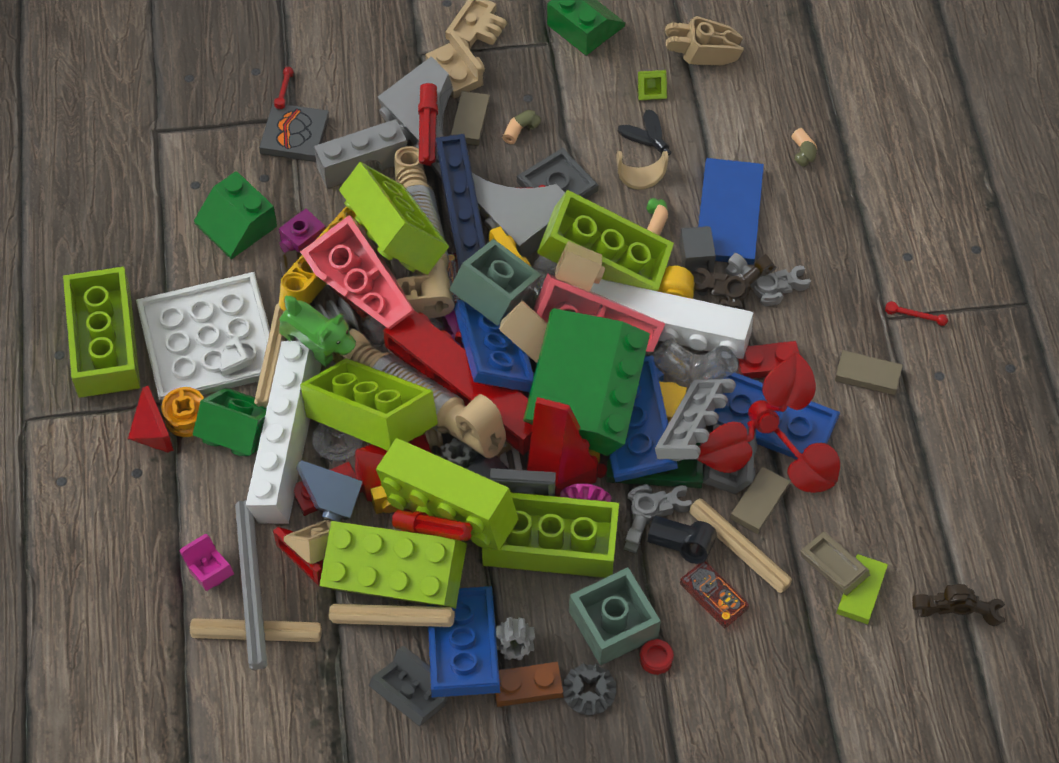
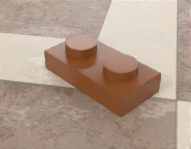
M558 662L499 670L500 693H495L497 707L563 698V687Z

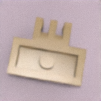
M467 0L446 30V39L450 40L449 33L456 31L461 39H466L470 49L476 40L493 45L497 40L496 37H499L502 29L506 27L507 21L494 15L496 3L489 0Z

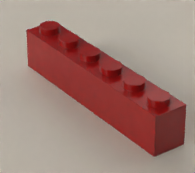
M414 311L390 330L387 327L383 330L384 343L387 349L411 365V367H414L447 390L458 395L464 400L465 406L478 394L489 398L500 411L506 432L505 441L522 455L530 449L533 425L523 421L528 398L524 395L523 391L473 382L465 348L458 345L447 331H440L436 328L430 319L421 312L417 313Z

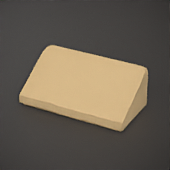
M521 301L501 320L499 329L532 360L538 363L547 322L524 301Z
M324 520L290 533L284 537V542L306 562L314 564L321 561L325 557L331 521Z

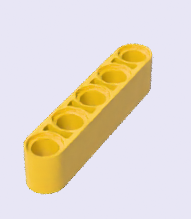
M345 207L319 237L350 215L355 219L356 213ZM303 255L281 279L279 306L283 311L286 310L285 296H292L296 300H302L310 304L327 284L315 275Z

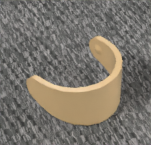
M617 151L616 161L621 181L627 187L637 190L653 187L666 173L668 152L663 151L661 158L654 164L636 168L624 165L622 163V151Z

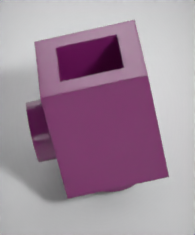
M305 208L279 228L281 240L279 245L284 253L293 250L301 253L300 251L319 237L326 229V226Z

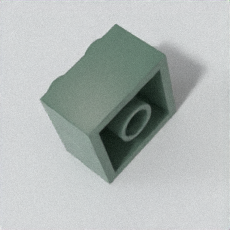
M492 239L462 263L449 290L498 326L501 320L521 301H528L542 274Z
M629 567L570 595L569 613L600 666L644 645L650 640L659 638L661 620Z

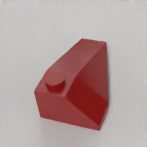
M537 397L527 471L556 472L555 497H560L561 490L571 485L595 483L598 474V460L596 456L590 455L588 451L590 444L587 439L581 438L579 434L580 425L571 407L567 404Z

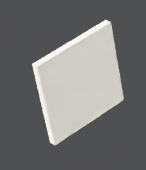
M255 272L136 299L161 405L164 397L170 391L180 387H191L205 395L217 392L225 387L230 389L259 381L270 328ZM237 336L250 358L251 365L223 377L219 366V359L226 348L227 342Z

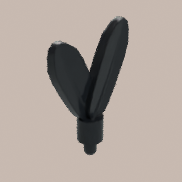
M646 110L643 115L645 130L632 125L618 126V132L623 137L643 145L654 146L661 154L663 151H667L668 156L671 155L669 145L662 139L660 121L654 111Z

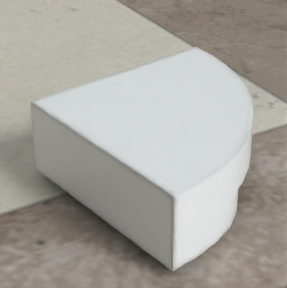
M237 336L227 342L226 348L219 359V366L223 377L251 365L250 358Z

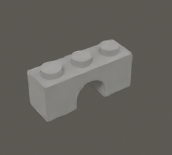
M394 119L315 145L317 168L328 189L343 184L359 162L376 160L381 170L395 166V153L401 147L407 146V140L397 120Z

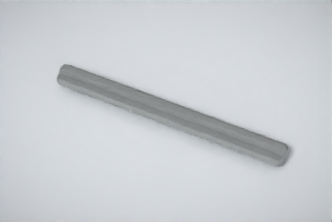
M247 500L238 501L235 504L248 663L250 669L258 670L267 667L255 522L254 516L246 506Z

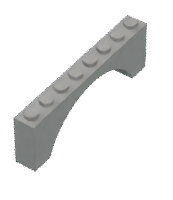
M432 56L378 96L381 105L379 112L384 120L388 122L396 119L406 140H410L414 144L413 147L418 149L420 86L424 83H432L437 86L438 115L436 138L444 137L443 118L448 99L453 91L449 74ZM436 148V161L431 164V168L439 178H442ZM472 173L479 213L485 219L486 227L490 231L501 226L507 236L510 235L515 241L519 254L527 258L539 248L552 211L565 192L557 184L537 188L507 187L492 183Z

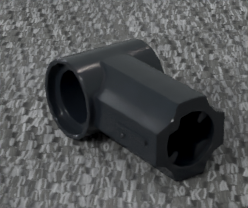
M655 516L651 523L647 542L679 551L686 561L692 564H701L706 561L717 538V532L712 525L703 521L694 522L690 526Z

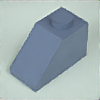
M303 460L299 461L296 469L315 508L323 511L322 517L336 522H340L342 518L349 519L363 481Z

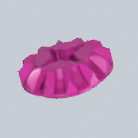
M574 484L562 489L560 492V497L606 502H611L612 499L611 495L604 489L591 484Z

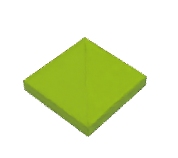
M666 70L638 71V100L667 99Z

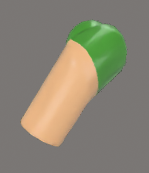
M651 198L646 209L653 216L647 230L660 236L668 219L667 203L663 199Z

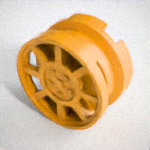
M180 387L170 391L164 397L161 410L166 427L172 434L179 437L193 436L200 401L204 399L198 390L191 387Z

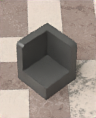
M711 227L681 228L679 247L682 266L692 274H698L697 268H705L710 273H713L716 254Z

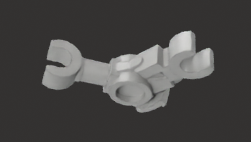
M734 253L728 260L729 265L725 269L731 276L739 275L740 273L743 276L751 270L746 260L738 253ZM799 265L795 266L789 273L785 269L761 276L751 284V287L754 289L755 295L761 298L760 303L763 306H773L780 304L784 297L783 294L792 292V289L797 291L808 289L811 280L810 278L805 280L797 278L802 276L805 271V267Z
M645 484L632 489L628 493V499L632 501L631 511L634 521L628 531L624 550L637 553L645 525L649 524L655 516L672 515L673 510L682 513L690 510L691 500L681 501L678 499V497L686 496V486H677L668 494L665 491L651 494L652 488Z

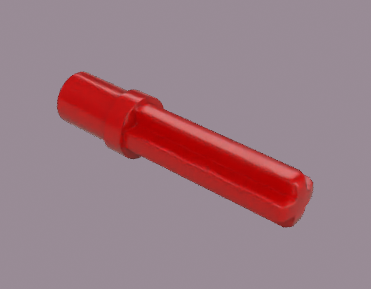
M424 83L420 86V103L418 104L420 164L430 166L436 161L437 86L432 83Z
M397 510L392 516V525L396 529L460 541H468L472 537L471 531L473 528L470 523L428 516L425 512Z

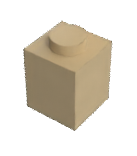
M568 241L556 266L555 278L590 292L594 283H600L605 271V267L602 266V254Z

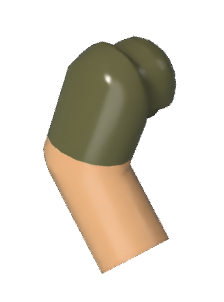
M526 110L510 120L502 139L508 144H515L521 130L526 125L530 129L537 128L541 122V117L536 115L533 110Z
M799 128L791 136L800 147V152L795 155L794 159L800 166L806 167L810 161L813 162L815 160L817 145L803 128Z

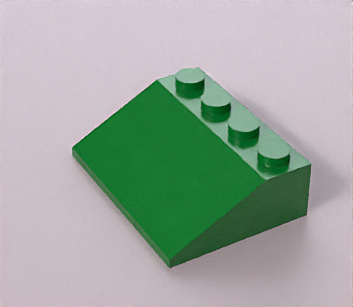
M553 308L550 311L523 421L533 425L535 402L537 397L567 404L571 407L580 425L579 434L582 439H587L590 444L589 449L608 456L624 446L650 333L623 321Z

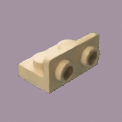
M456 31L449 33L450 43L425 54L426 60L432 56L449 74L453 86L451 96L455 99L461 96L462 91L470 92L483 86L485 68L479 57L475 58L466 39H461Z

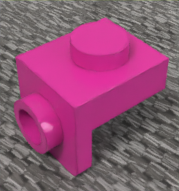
M208 534L200 536L180 549L190 574L205 591L220 585L224 580L234 575L230 564L216 550Z

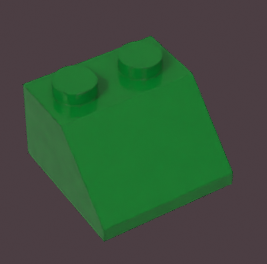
M551 0L547 3V25L585 56L625 27L626 22L597 0Z
M237 171L212 188L194 219V224L231 260L277 227L274 206Z
M225 387L200 401L193 436L203 439L202 442L210 446L221 445L230 448L231 452L235 455L250 456L258 451L267 408L256 406L254 403L255 397Z

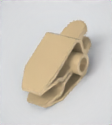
M696 16L691 19L689 24L672 22L665 26V33L670 37L666 40L667 49L683 53V59L688 64L722 66L737 61L744 50L743 47L739 46L743 37L728 25Z

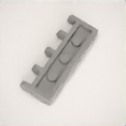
M732 379L693 380L655 447L657 459H671L672 461L697 459L701 449L696 443H705L708 440L709 432L704 428L706 425H715L719 416L714 410L715 408H724L726 406L728 398L723 393H732L736 387L735 381Z

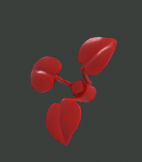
M793 351L786 360L773 368L766 376L762 386V393L766 401H756L748 410V416L751 420L747 423L749 427L748 435L746 427L740 422L722 424L709 434V438L705 443H700L698 447L701 449V453L696 460L719 472H736L742 469L752 457V447L748 442L754 439L755 429L761 433H771L774 431L798 458L787 469L788 477L794 486L810 493L823 492L835 486L839 477L840 459L834 448L826 443H813L801 454L778 427L780 420L776 411L784 412L787 406L794 410H801L811 402L815 395V377L807 361L798 352Z

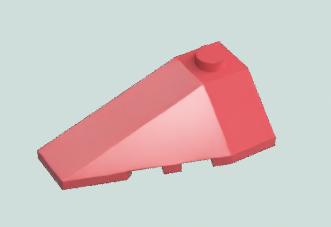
M350 215L300 251L317 277L389 330L414 312L413 307L383 257L377 251V247L366 235L362 225Z
M548 273L534 306V311L547 323L550 311L553 308L628 323L650 333L646 352H654L665 326V323L592 291L588 292L556 279L555 276Z

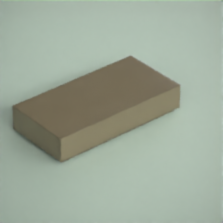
M466 91L461 92L451 135L465 134L466 144L479 146L490 103V95Z
M842 350L835 381L896 395L903 364Z
M762 466L731 513L730 519L759 534L789 488L790 481Z
M825 531L800 551L801 557L844 595H848L870 576L869 569Z

